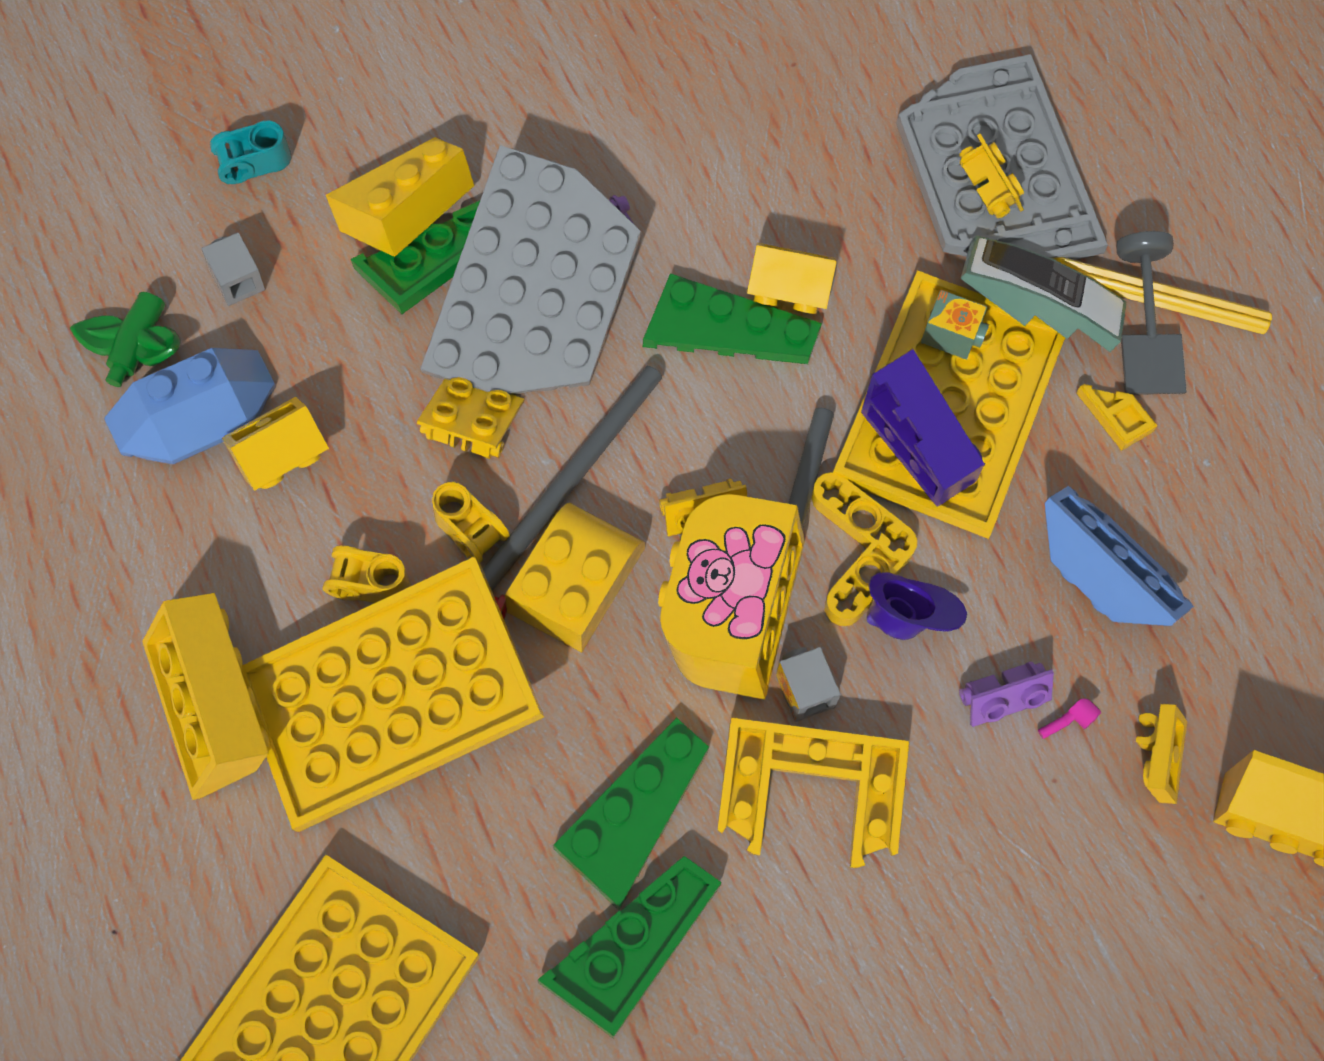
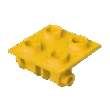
M461 377L452 378L451 380L444 379L418 418L417 424L421 425L420 433L426 434V438L429 440H435L444 444L450 442V447L455 448L460 438H462V451L467 452L472 443V453L484 456L487 459H491L492 456L499 458L504 447V442L501 440L522 406L524 398L509 395L502 390H492L490 392L473 388L469 380Z

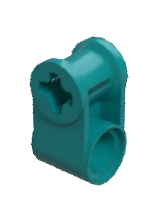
M269 120L237 130L221 132L210 141L211 152L217 156L220 165L218 168L219 179L226 184H239L254 177L271 172H279L285 169L291 161V151L281 126ZM226 143L229 144V146H230L229 149H226V146H225ZM234 167H238L237 172L234 171Z

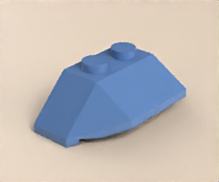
M210 348L133 382L105 416L104 420L121 455L128 457L136 456L146 460L174 465L222 443V437L258 418L276 385L258 350Z
M1067 486L1049 497L1044 503L1051 562L1060 570L1062 576L1068 582L1076 585L1091 600L1092 605L1097 611L1106 615L1112 622L1172 626L1194 607L1189 599L1185 596L1183 597L1180 587L1158 562L1109 515L1090 501L1078 497L1079 495L1074 489Z

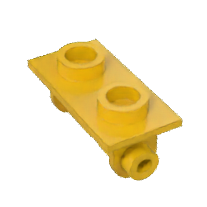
M978 134L977 137L981 145L975 149L970 146L960 152L961 160L959 163L961 167L965 170L974 186L988 179V183L976 190L987 207L989 214H995L996 218H1002L1010 212L1009 207L1013 204H1016L1019 211L1022 212L1024 209L1019 196L1023 195L1024 191L1013 173L1006 176L1000 166L1006 162L995 142L987 145L982 135Z
M730 478L724 482L702 486L703 495L697 496L694 489L673 494L666 493V498L659 499V506L662 516H665L667 536L683 533L685 523L691 512L698 505L712 497L730 494L747 497L746 484L742 485L740 480L733 482Z

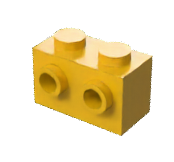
M757 242L747 294L754 295L753 301L760 304L777 306L778 300L793 302L794 310L816 314L817 308L827 309L837 260L833 257Z
M297 397L288 400L222 437L241 474L254 491L259 488L267 489L275 486L283 480L285 473L296 467L304 468L312 465L320 459L322 452L329 449L308 408Z

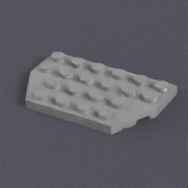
M1031 54L960 68L950 75V79L935 91L931 89L922 96L919 103L911 104L898 114L896 124L943 252L967 257L971 241L977 235L1017 245L1051 259L1064 257L1076 260L1105 253L1108 246ZM978 134L982 135L987 145L995 142L1006 162L1000 166L1006 176L1013 173L1024 191V194L1019 196L1024 209L1022 212L1019 211L1016 204H1013L1009 207L1010 212L1002 218H996L995 214H989L987 207L976 190L988 183V179L974 186L965 170L961 167L959 163L961 160L960 152L970 146L974 149L979 147L981 144L977 137Z
M500 145L423 360L421 372L442 380H451L456 377L465 378L472 383L473 388L486 392L502 390L509 395L533 391H550L561 387L573 388L590 385L641 236V231L577 169Z

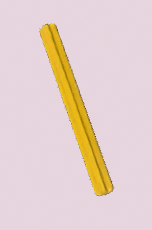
M1064 257L1054 258V260L1095 280L1117 296L1144 303L1142 278ZM1153 281L1154 302L1157 307L1259 334H1265L1270 327L1272 313L1270 311Z

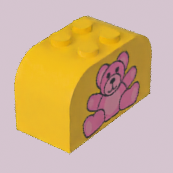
M719 495L704 501L689 515L680 542L675 541L673 543L670 553V567L673 568L669 581H663L661 585L658 604L659 607H662L660 622L664 636L677 667L690 682L708 689L766 699L805 544L797 505L740 495Z

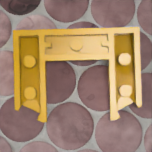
M731 718L717 831L723 833L728 826L751 842L746 849L749 853L760 856L770 770L856 781L849 868L857 869L865 866L862 856L884 848H888L891 856L896 855L899 849L909 741Z

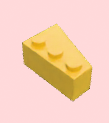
M434 137L325 196L340 232L395 257L474 187V182L463 149Z

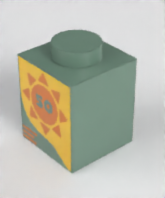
M940 290L921 343L967 360L972 345L980 348L988 330L989 324L982 322L987 306Z

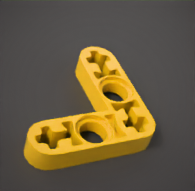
M829 472L822 474L814 483L811 498L813 506L866 548L831 588L825 601L824 610L828 619L838 626H849L856 623L870 608L873 600L868 587L869 584L862 580L859 570L864 566L872 565L877 567L881 573L888 572L898 575L913 557L917 548V537L909 526L848 479ZM833 488L839 490L837 498L831 497L827 500L823 497L825 490L830 491ZM849 499H852L853 502L850 503L846 514H843L841 512L843 504L847 506ZM860 510L868 511L874 516L875 525L870 528H861L853 522L852 515ZM882 524L887 526L885 533H881L879 540H876L874 537L880 531ZM900 538L905 542L903 549L898 548L894 552L889 548L891 541L895 542ZM854 587L859 593L852 603L851 609L853 611L848 608L843 610V612L837 610V599L840 601L846 600Z

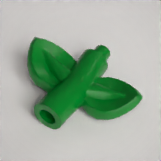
M140 292L124 320L112 315H102L79 321L70 327L74 337L86 349L101 356H109L106 365L110 370L105 381L115 387H121L126 376L134 375L139 362L146 366L158 365L176 353L180 347V338L175 330L170 327L155 326L166 304L161 298L148 292Z

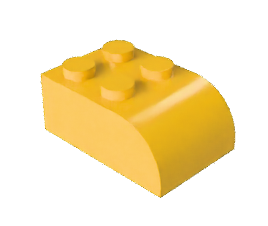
M572 503L565 504L554 516L505 594L507 613L582 653L643 553L645 542Z

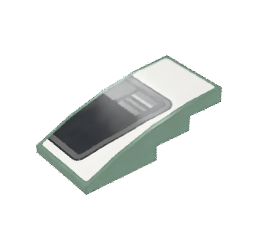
M977 235L973 238L960 279L1025 326L1034 316H1037L1066 339L1079 329L1109 352L1121 342L1127 303L1125 300L1095 280L1054 259L1017 245Z

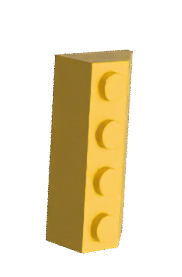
M215 593L163 601L142 640L192 800L201 799L256 772L269 754L270 747L268 734L265 728L259 726L255 714L256 700L254 692L250 687H246L241 672L242 657L237 647H233L228 633V615L225 609L219 607Z
M1253 750L1225 773L1213 822L1225 826L1226 831L1234 836L1241 838H1253L1254 836L1270 842V847L1277 851L1288 854L1299 852L1311 856L1316 864L1324 867V774Z

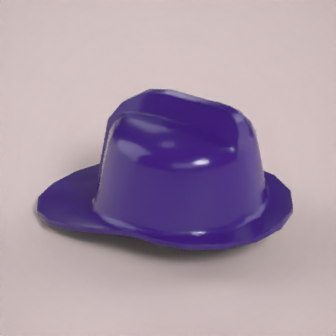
M888 572L877 573L870 579L868 587L873 600L867 612V622L880 628L884 633L893 638L909 640L925 629L948 632L959 629L966 622L967 611L964 604L956 595L945 588L907 579Z

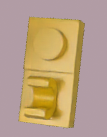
M1160 704L1159 718L1151 713L1139 715V721L1144 727H1155V730L1151 736H1137L1136 743L1140 748L1152 751L1151 761L1147 760L1144 764V785L1159 803L1177 804L1187 720L1177 705Z

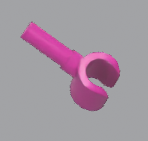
M1080 699L1062 717L1038 729V732L1042 739H1045L1069 726L1074 720L1085 730L1098 718L1101 711L1089 699Z

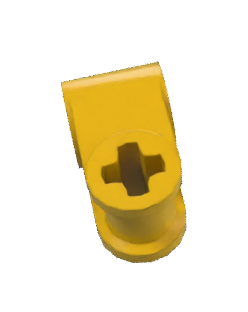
M447 482L438 486L434 491L432 504L435 522L455 542L468 559L475 556L479 562H482V555L499 540L506 541L510 536L502 521L492 511L486 509L460 483ZM448 502H457L463 506L456 513H447L441 509Z
M341 545L335 546L332 550V557L335 560L329 580L324 581L323 591L330 596L343 600H361L376 603L410 587L411 583L404 565L398 557ZM394 574L398 576L397 580L391 585L382 586L379 584L381 579L387 575Z

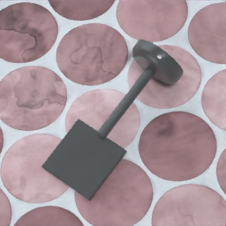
M1138 232L1124 236L1116 242V252L1119 258L1130 263H1141L1147 335H1122L1121 338L1125 393L1133 395L1185 394L1187 392L1182 334H1157L1151 262L1163 259L1171 254L1174 246L1173 236L1166 232Z

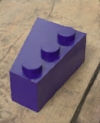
M914 349L872 374L861 413L933 503L938 507L975 483L985 465L982 455L968 438Z

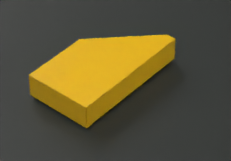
M1088 384L1081 385L1076 392L1121 451L1153 433L1158 426L1133 394L1120 391L1110 393L1092 389V385Z

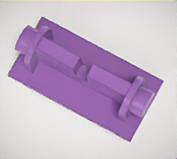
M1030 661L1024 665L1003 671L1002 679L1006 685L1001 686L995 675L967 682L965 688L959 690V694L965 706L971 705L970 725L974 727L986 722H996L1004 716L1027 708H1037L1045 702L1051 701L1053 670L1046 671L1042 663L1034 664Z

